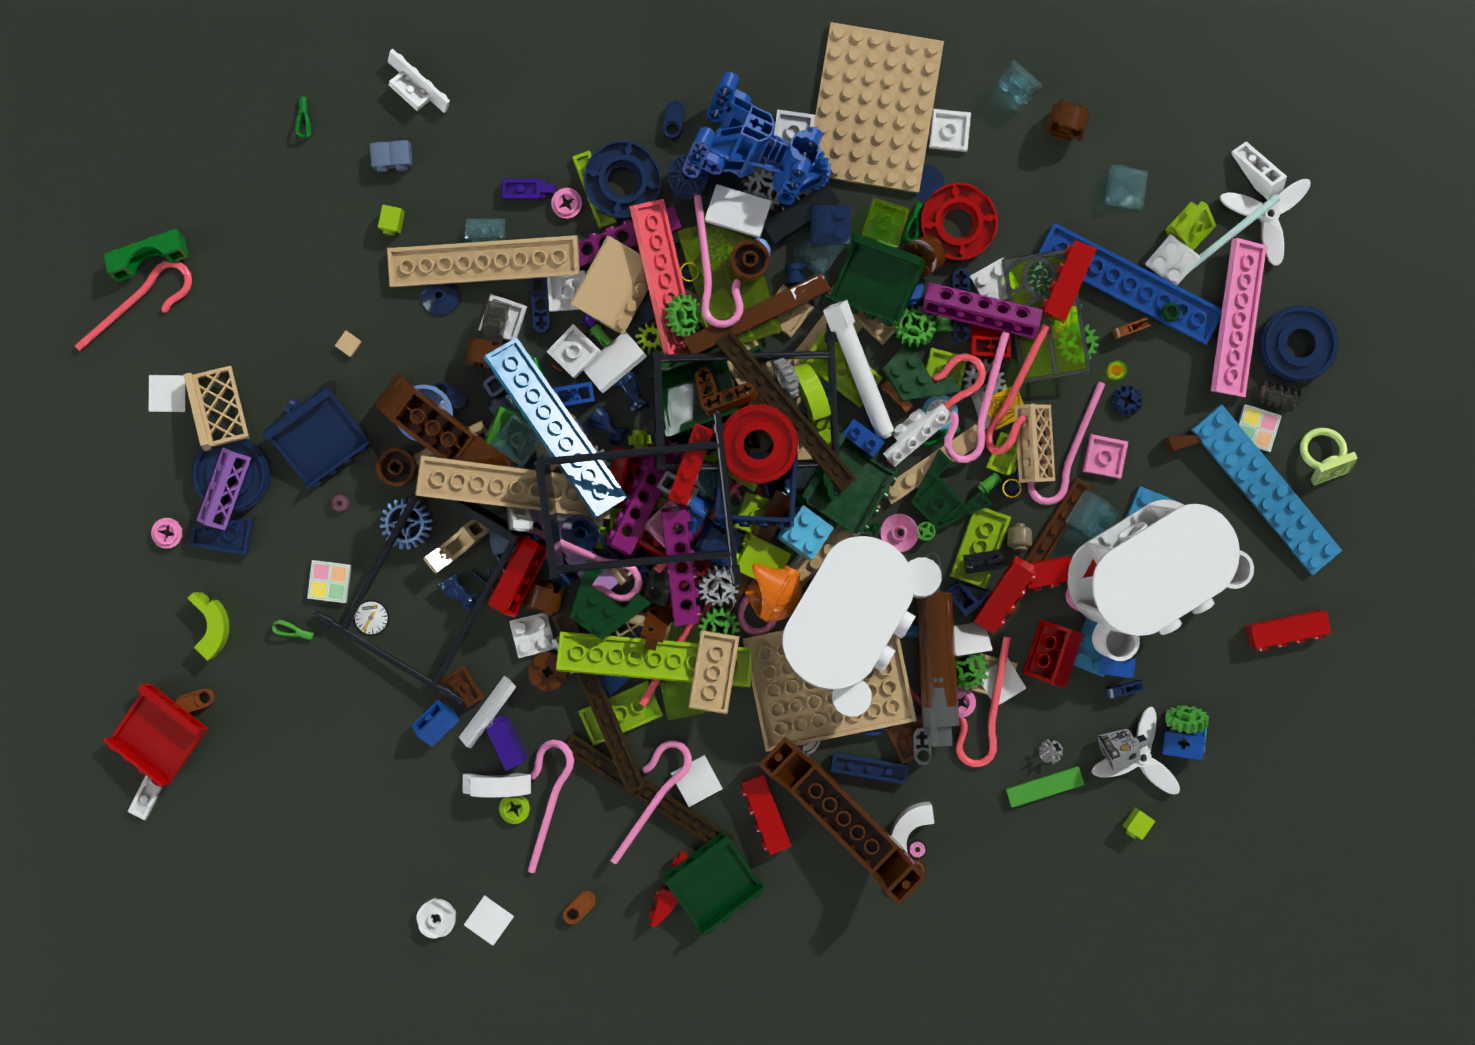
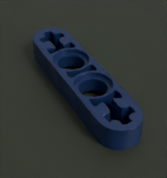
M958 268L953 272L951 288L970 292V275L966 269ZM959 272L962 273V276H965V279L962 280V286L966 285V288H955V285L959 286V279L955 277ZM952 319L953 340L960 344L965 343L970 338V323H966L967 327H962V331L966 333V336L963 337V340H960V337L956 336V333L960 332V326L956 327V324L961 325L966 322Z
M547 277L530 278L533 328L539 333H546L551 327ZM537 281L544 282L545 288L542 291L534 289V284ZM538 300L546 302L544 310L536 309L535 304ZM536 313H547V316H543V321L547 325L542 330L537 326V323H540V316H536Z

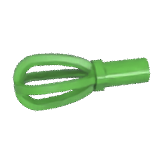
M283 620L275 621L272 626V631L281 636H295L312 640L314 633L301 630V628H297ZM276 625L286 626L295 632L280 631L276 628Z

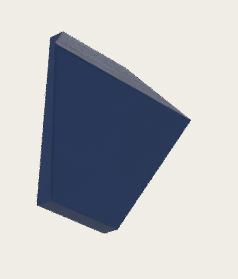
M958 580L944 592L952 593L953 604L962 615L967 616L985 600L991 590L962 583Z

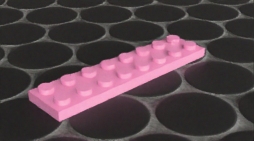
M1239 238L1232 239L1211 385L1212 392L1246 397L1267 245Z

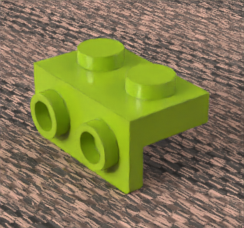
M1000 432L995 446L1000 447L1005 444L1009 435ZM1015 440L1011 449L1004 454L996 455L991 453L986 468L1005 476H1010L1011 473L1014 474L1018 465L1016 463L1017 441Z

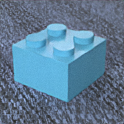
M802 505L795 509L794 527L782 529L776 538L804 559L813 560L834 527Z

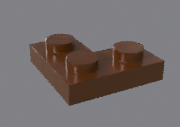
M466 665L445 676L439 683L444 687L452 688L455 690L454 693L458 692L467 708L485 698ZM434 690L441 701L445 700L441 693Z
M921 713L916 714L917 721L886 728L901 764L915 759L912 739L915 730L918 727H923Z

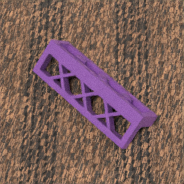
M222 448L197 521L207 526L226 530L251 457ZM236 457L244 459L242 467L235 470L233 464ZM235 476L236 483L229 488L227 485L228 478ZM228 494L230 498L229 503L222 506L220 500L222 496ZM221 512L223 515L221 524L213 523L215 515Z

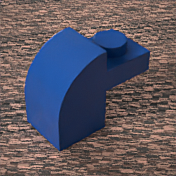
M700 494L695 496L687 510L690 512L691 523H687L688 530H691L694 536L715 504Z
M1101 654L1099 674L1134 678L1136 658L1132 657L1125 661H1116Z

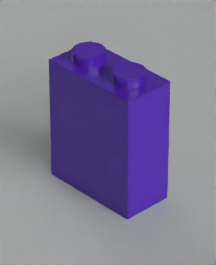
M500 715L489 722L490 725L486 730L507 771L524 763L528 756L509 716L503 718Z

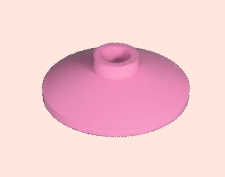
M894 514L883 522L881 526V539L894 546L898 551L904 552L911 549L917 542L918 527L911 517L905 514ZM899 529H903V530H904V535H903V536L899 535V533H898V530H899Z

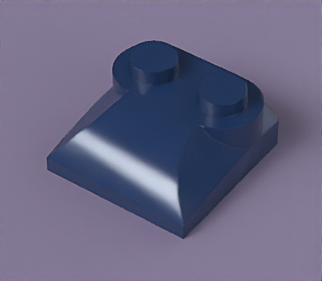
M811 205L810 245H850V205Z
M707 518L693 548L694 553L728 550L726 527ZM734 530L737 553L742 542L743 534L739 533L737 530ZM729 558L706 560L721 568L723 566L726 570L730 565Z

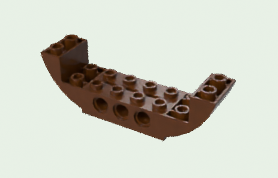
M397 372L375 402L378 409L393 423L439 458L515 467L517 464L516 461L504 452L495 449L412 385L411 381L399 372Z

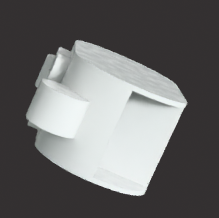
M1157 500L1147 504L1080 546L1072 556L1073 558L1068 570L1067 585L1071 599L1077 609L1085 617L1098 623L1092 634L1094 648L1106 657L1116 661H1125L1132 658L1137 652L1140 645L1139 636L1154 634L1158 631L1161 635L1171 633L1182 625L1179 618L1190 611L1193 614H1199L1210 609L1214 605L1212 597L1222 592L1226 587L1238 589L1247 585L1253 577L1254 565L1250 556L1240 551L1237 535L1231 524L1221 513L1201 504L1184 505L1173 500ZM1092 559H1094L1096 567L1093 576L1083 578Z
M851 537L836 544L826 556L784 629L783 648L791 667L809 684L820 689L833 690V704L842 715L852 717L864 713L870 706L872 696L869 686L863 679L868 676L873 667L881 672L885 670L896 651L887 646L888 641L893 634L903 638L916 616L907 611L913 597H929L939 588L941 583L939 566L933 560L925 557L907 562L905 557L894 546L873 537Z

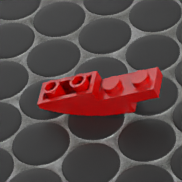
M680 851L679 856L675 855L672 866L675 867L687 858L688 853ZM662 885L661 890L656 891L654 901L657 902L656 908H651L648 919L652 920V927L663 921L678 903L670 889Z

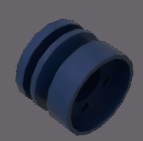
M688 154L678 156L671 162L667 178L670 190L675 197L684 201H692L695 195L702 196L706 191L708 172L701 169L698 177H689L686 180L685 174L682 171Z

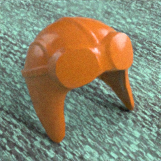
M753 564L752 570L758 584L749 583L744 591L756 615L765 622L783 620L792 615L803 596L802 583L800 581L801 573L787 565L783 569H773L762 564Z

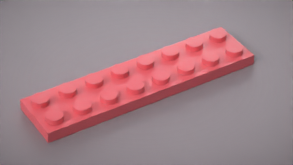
M664 199L629 206L664 355L690 354L684 341L686 337L676 336V332H671L672 326H667L669 319H665V316L668 315L665 308L670 307L667 302L672 301L674 296L685 294V289Z

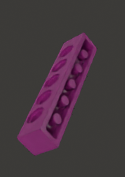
M665 205L672 234L682 231L674 207ZM626 220L622 223V226L617 228L615 226L608 227L604 230V233L599 235L597 233L590 234L586 237V240L581 242L578 240L580 270L591 266L601 248L600 243L606 239L607 235L619 241L618 236L621 233H627L629 235L628 239L624 242H619L632 250L638 248L633 220ZM585 247L593 249L592 253L588 256L582 254Z
M930 282L922 308L924 313L1031 339L1036 338L1043 312L1042 309Z
M652 442L649 447H655V442ZM679 453L665 454V464L675 463ZM655 455L647 456L646 460L644 459L640 464L639 470L641 471L638 477L636 476L631 483L632 490L630 494L626 495L627 498L623 500L624 506L622 510L615 516L614 521L616 523L613 529L611 528L606 535V545L625 555L632 554L661 493L657 486L664 474H656ZM648 474H650L653 478L651 484L647 482ZM640 491L644 494V500L642 502L638 498V494ZM631 509H634L636 511V517L634 519H632L630 516ZM624 526H626L628 529V534L626 536L622 534V528Z
M684 506L662 508L661 518L666 555L694 553V550L690 549V542H693L692 531L688 530L687 524L691 523L690 512L686 511ZM681 524L682 529L679 532L672 531L674 525ZM683 543L684 548L682 550L676 551L674 549L676 544ZM686 561V567L681 570L676 568L680 562L667 563L674 625L698 623V617H701L700 606L696 605V598H699L698 587H694V580L697 579L696 568H692V561ZM682 581L688 582L685 588H679L678 586ZM683 600H690L688 606H681Z

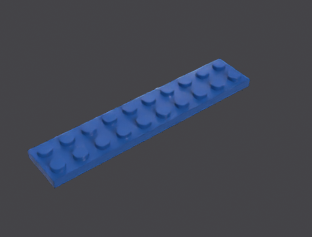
M1053 223L1038 253L1067 249L1068 245H1073L1075 240L1097 248L1083 283L1204 345L1208 344L1221 318V308L1084 237ZM1044 257L1050 260L1056 269H1058L1061 262L1065 263V260L1061 258ZM1166 303L1178 305L1180 308L1179 318L1173 322L1163 320L1160 314L1162 306Z

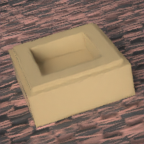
M345 330L335 346L352 357L362 344V341Z

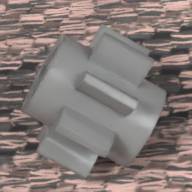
M1047 739L1041 743L1039 756L1044 762L1055 764L1060 761V757L1063 756V748L1059 742L1055 740L1050 742Z

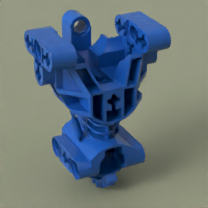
M725 72L706 114L710 121L715 123L721 122L717 135L708 127H701L683 165V173L690 178H696L699 176L701 169L715 175L721 174L722 171H729L742 178L751 174L756 166L761 167L763 170L775 172L772 180L775 192L778 193V200L786 205L792 204L798 195L808 189L813 192L814 188L819 190L820 186L824 187L825 183L829 180L832 170L830 169L831 164L828 163L829 158H823L825 153L821 152L822 131L816 127H809L796 133L789 143L778 135L775 136L773 134L774 120L770 112L757 108L756 105L752 104L751 97L748 94L736 89L739 84V77L733 72Z

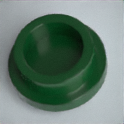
M1175 303L1163 305L1160 311L1162 319L1167 322L1177 320L1180 316L1178 305Z
M870 521V527L866 531V536L878 537L881 526H878V521Z

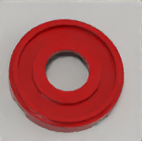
M952 183L939 188L929 197L921 212V235L932 236L938 239L941 243L940 245L945 250L946 260L966 261L977 257L987 249L997 232L998 216L992 200L977 189L978 187L971 184ZM955 209L965 211L972 221L970 232L961 238L950 236L943 226L946 214Z
M766 404L747 405L736 410L724 423L725 431L723 432L727 469L737 478L755 484L768 483L784 475L794 463L798 451L797 433L791 420L779 409ZM764 430L773 438V450L766 458L753 459L745 452L743 446L744 439L751 431Z

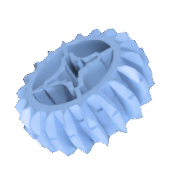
M401 498V504L398 500H394L395 507L392 504H388L387 506L390 511L383 510V513L387 516L380 517V520L385 521V524H381L380 528H386L382 535L389 534L390 536L397 521L392 522L393 516L400 509L403 512L407 505L406 498ZM417 501L413 508L420 519H413L409 516L407 521L415 523L410 524L408 528L406 526L402 528L405 539L398 537L393 546L399 543V549H403L406 544V548L411 549L412 543L416 548L419 546L417 540L420 543H424L425 540L422 536H430L425 531L432 530L431 526H427V523L433 522L432 519H426L431 513H423L426 506L423 505L419 508L420 501ZM421 525L417 535L411 538L413 527Z

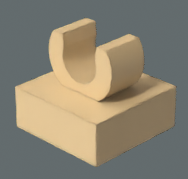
M610 569V572L620 586L634 579L633 574L627 569Z

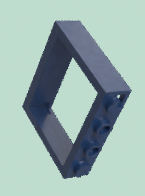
M745 451L753 459H763L770 455V452ZM798 454L793 463V468H791L788 518L732 515L733 524H739L741 527L758 525L760 528L778 526L779 529L794 527ZM718 470L715 520L719 525L725 526L724 514H722L723 500L720 473Z

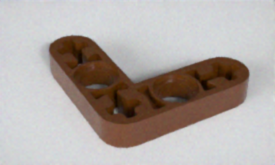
M702 367L695 373L700 404L708 416H713L714 410H719L722 413L750 403L757 397V391L752 383H744L718 393L715 377L710 368ZM706 389H712L709 394H703ZM734 397L732 401L725 402L726 398Z

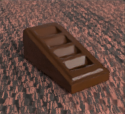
M1197 435L1164 438L1170 453L1202 442Z

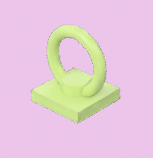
M1316 428L1304 435L1300 443V454L1303 460L1310 467L1316 469L1311 477L1314 486L1350 473L1358 459L1355 452L1347 454V444L1344 438L1338 432L1329 428ZM1325 435L1337 442L1339 455L1331 456L1320 463L1309 455L1308 444L1312 438Z

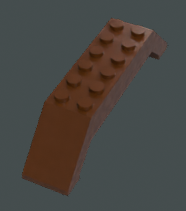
M784 737L758 764L771 778L787 789L874 876L885 893L898 906L927 878L901 844L816 760L787 737Z

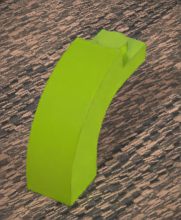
M807 362L793 366L799 377L800 383H798L799 387L797 388L805 404L808 421L817 432L830 428L829 415H831V410L818 376Z
M194 592L187 599L204 614L207 621V631L194 648L209 661L221 652L227 642L229 619L225 608L219 600L209 602L210 599L202 592Z

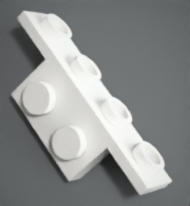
M393 49L390 50L388 63L399 74L389 81V86L416 111L431 101L443 113L447 112L450 102L447 96L436 89L431 81L426 80L415 67H412L405 61L401 54H398Z
M942 403L928 415L919 408L891 432L897 442L883 454L895 467L951 420V413Z

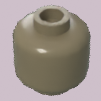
M1023 523L1014 524V527L1007 530L1008 547L1013 552H1026L1032 546V530L1025 527Z

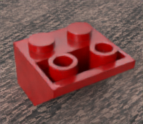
M970 324L969 354L977 358L995 359L1003 331ZM1009 333L1003 359L1011 357V333Z

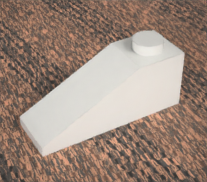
M1247 141L1232 151L1231 154L1253 187L1267 200L1283 191L1287 176Z

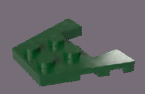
M927 339L926 345L930 344L932 341ZM907 342L882 369L901 402L933 396L939 397L946 394H957L961 391L953 376L937 384L934 383L916 352L918 349L926 346L922 342H920L919 347H916L915 343H912L910 347L909 342Z
M941 449L938 450L911 499V503L937 530L992 504L981 490L964 503L950 489L939 475L953 462Z
M603 569L584 571L570 618L601 640L651 604V602L636 593L624 609L592 587Z

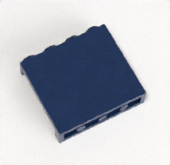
M327 385L263 430L262 434L267 441L270 440L293 467L306 483L305 487L307 489L310 486L316 487L322 482L321 478L334 474L338 470L337 467L339 465L349 463L353 459V455L357 452L363 453L369 448L368 444H370L369 437Z

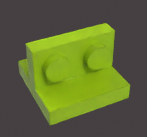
M1203 201L1198 205L1190 202L1165 231L1168 235L1170 233L1194 250L1216 227L1208 204Z

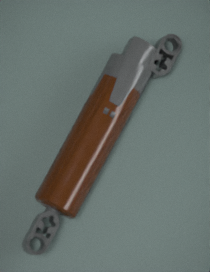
M935 553L927 554L925 558H928L930 556H934L937 558V565L939 566V569L941 571L940 557ZM939 588L929 597L916 598L923 727H918L915 730L913 743L914 758L920 765H926L931 761L932 746H952L951 726L959 725L952 593L940 592ZM920 731H924V734L928 735L924 739V745L928 744L929 747H917V745H921V739L917 737ZM924 750L929 754V757L926 760H920L918 753Z

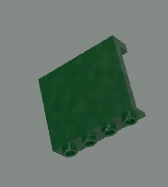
M852 233L850 238L853 242L831 295L826 294L825 297L830 300L829 304L831 305L847 300L853 314L860 312L864 314L863 317L874 321L875 318L881 320V324L891 328L892 325L899 327L924 270L926 261L920 256Z
M713 349L707 354L723 352L720 349ZM728 361L678 362L673 364L672 367L662 369L663 418L666 426L664 431L666 438L671 443L690 437L695 423L712 429V424H714L713 416L706 415L701 407L695 373L702 367L710 368L715 377L718 393L735 387ZM706 389L703 394H709L712 389ZM734 397L726 398L725 402L732 401ZM741 406L722 412V423H725Z
M839 433L840 459L857 479L842 491L840 496L836 497L833 494L831 479L821 467H817L798 501L858 537L862 533L865 534L870 527L868 522L871 517L874 518L880 508L877 506L880 501L884 502L889 492H887L889 485L893 486L898 478L896 473L899 469L891 470L845 441L846 436Z
M724 831L720 832L661 876L703 936L713 932L718 924L727 921L734 912L743 909L746 903L759 897L762 891L765 890Z

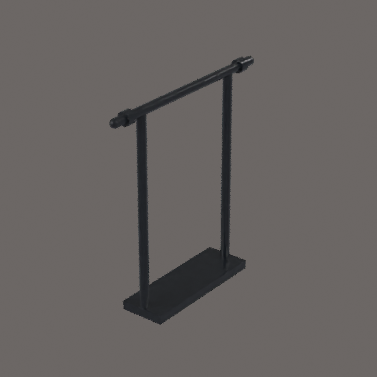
M828 322L826 323L825 334L827 351L751 353L756 360H778L781 358L786 360H828L831 448L840 458L835 365L836 334L831 332ZM653 351L652 379L655 447L664 446L662 362L730 361L724 353L661 355V351ZM665 454L655 455L656 474H664V471H678L680 463L665 464ZM814 459L797 461V468L820 467ZM702 462L700 470H719L718 462ZM831 480L833 494L838 497L841 495V491Z
M719 410L713 411L714 424H712L713 433H715L716 441L549 457V454L541 455L535 461L550 579L559 578L561 573L729 558L730 565L728 566V571L731 575L732 585L734 587L739 586V574L741 572L740 565L737 563L723 437L725 428L724 423H722L721 412ZM717 449L728 550L571 565L563 564L550 465Z
M417 477L413 482L414 485L417 484ZM415 488L342 624L336 622L335 618L330 615L326 616L319 611L314 612L313 615L314 618L323 622L322 625L325 627L333 628L438 691L445 699H451L461 704L463 703V698L454 693L455 690L448 686L444 687L439 683L518 541L527 533L509 530L506 520L477 503L438 498L509 540V543L437 673L431 679L348 629L420 497L415 495Z

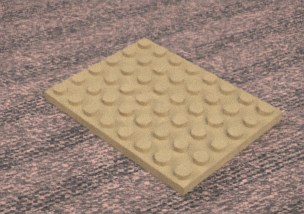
M830 23L814 127L820 129L823 133L820 148L821 152L825 153L823 158H829L828 163L831 164L830 169L832 171L829 179L919 193L944 41Z
M784 630L743 638L744 647L753 648L751 682L766 752L772 751L784 737H787L796 745L917 721L900 639L895 634L891 636L887 646L896 651L885 670L881 672L873 667L868 676L863 679L871 690L872 700L869 708L861 715L852 717L842 715L836 710L832 700L833 690L815 687L803 680L794 671L786 658L783 648Z

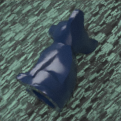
M632 370L614 384L615 387L622 388L626 397L631 400L629 408L631 412L643 410L646 406L649 407V403L640 395L639 382Z
M601 405L597 407L588 424V427H596L601 433L609 435L612 445L621 442L625 437V433L629 432V429L626 427H616L610 414Z
M457 574L437 585L446 596L459 600L462 607L468 612L473 608L479 597L477 594H467L466 589L459 584V576Z

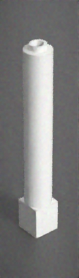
M844 300L832 304L823 310L830 330L836 333L875 435L881 437V439L888 438L892 435L891 432L894 431V428L853 326L855 319L848 301Z

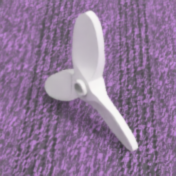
M1301 179L1286 187L1278 194L1281 200L1257 218L1261 222L1262 244L1267 245L1266 258L1274 266L1279 265L1284 257V236L1278 218L1280 214L1291 209L1304 197L1310 187V180ZM1228 192L1219 197L1223 205L1244 216H1249L1264 204L1251 197Z
M1148 707L1144 710L1137 727L1136 737L1144 735L1148 742L1147 746L1140 748L1141 759L1114 773L1105 758L1092 768L1093 775L1102 778L1114 777L1140 767L1145 776L1155 786L1170 794L1179 793L1180 787L1173 774L1163 764L1152 758L1150 753L1156 731V712L1153 707Z

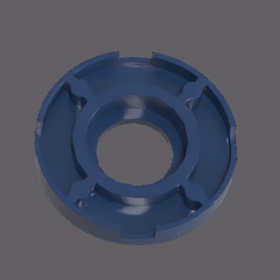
M613 141L595 151L590 157L584 173V188L592 205L602 214L614 219H632L629 206L656 201L661 189V171L651 153L643 146L631 141ZM627 168L634 173L636 187L631 194L619 196L610 190L608 176L614 169Z
M1305 305L1291 306L1273 314L1264 328H1262L1258 341L1259 354L1269 372L1272 371L1281 380L1293 383L1306 382L1318 378L1331 367L1338 352V335L1333 323L1323 312ZM1296 329L1309 331L1315 340V347L1307 357L1298 358L1288 350L1287 339Z
M222 437L216 438L213 441L220 440ZM244 439L212 447V450L208 451L201 449L193 462L192 483L202 501H204L222 448L251 457L232 513L247 511L262 501L263 496L270 487L272 471L268 457L258 445ZM236 457L235 461L242 467L244 459ZM229 495L222 496L220 500L222 506L229 503Z

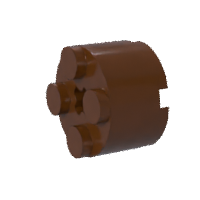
M1059 100V103L1054 104L1051 108L1046 131L1050 130L1051 136L1060 140L1072 141V138H1077V141L1082 140L1090 117L1088 113L1089 108L1084 105L1076 106L1070 104L1067 100Z
M932 236L919 237L908 242L903 248V251L920 256L926 261L920 278H925L937 272L945 262V250L940 245V241Z
M743 240L734 247L730 256L729 265L731 272L737 279L746 283L759 280L763 277L769 266V252L765 245L759 241ZM746 258H747L748 260L752 258V259H753L752 264H751V263H748V264H747V263H746Z
M469 338L465 364L491 370L484 357L504 344H496L493 341Z
M390 448L385 450L379 457L376 464V472L378 477L387 485L404 487L411 484L418 477L419 465L415 462L414 454L401 448ZM397 464L401 465L399 471L394 470Z
M539 578L538 582L533 581L523 601V608L528 610L539 609L542 610V614L552 616L553 612H558L560 609L565 588L559 589V584Z
M543 652L530 663L528 670L531 684L537 689L554 691L567 680L569 672L556 671L558 652ZM548 666L551 667L550 670L553 671V673H551L549 676L547 675V672L544 671V669H547Z

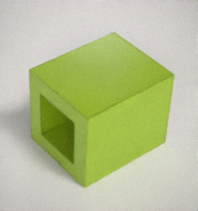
M382 205L378 228L386 235L394 236L395 233L401 234L405 211L402 208Z
M1135 807L1122 826L1127 829L1125 833L1133 839L1139 837L1143 840L1155 823V820Z

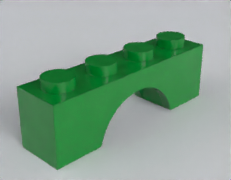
M177 229L169 230L163 234L149 237L143 241L132 243L104 254L107 273L116 283L134 277L138 266L149 257L161 256L170 263L189 257L185 238Z

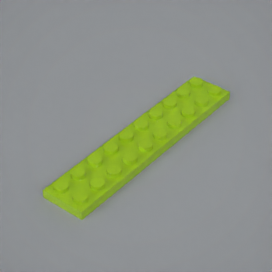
M560 631L556 671L693 683L699 643L663 640V643H657L656 651L644 648L646 639L607 636L601 640L594 634ZM738 647L732 686L750 688L753 648Z

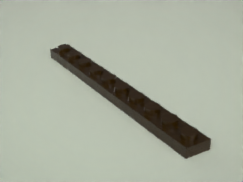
M731 329L715 341V344L747 382L754 385L764 402L779 409L791 420L797 433L798 442L842 492L857 479Z
M571 609L552 617L559 634L560 631L580 633L577 623L570 618ZM576 673L627 793L631 794L646 787L599 675Z
M573 733L566 743L571 749L573 757L626 791L613 758ZM643 778L646 787L631 793V795L649 805L660 788ZM668 793L665 794L655 809L706 843L722 831L729 836L731 841L734 838L733 835Z

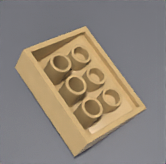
M607 235L570 304L608 328L624 335L648 291L641 255Z

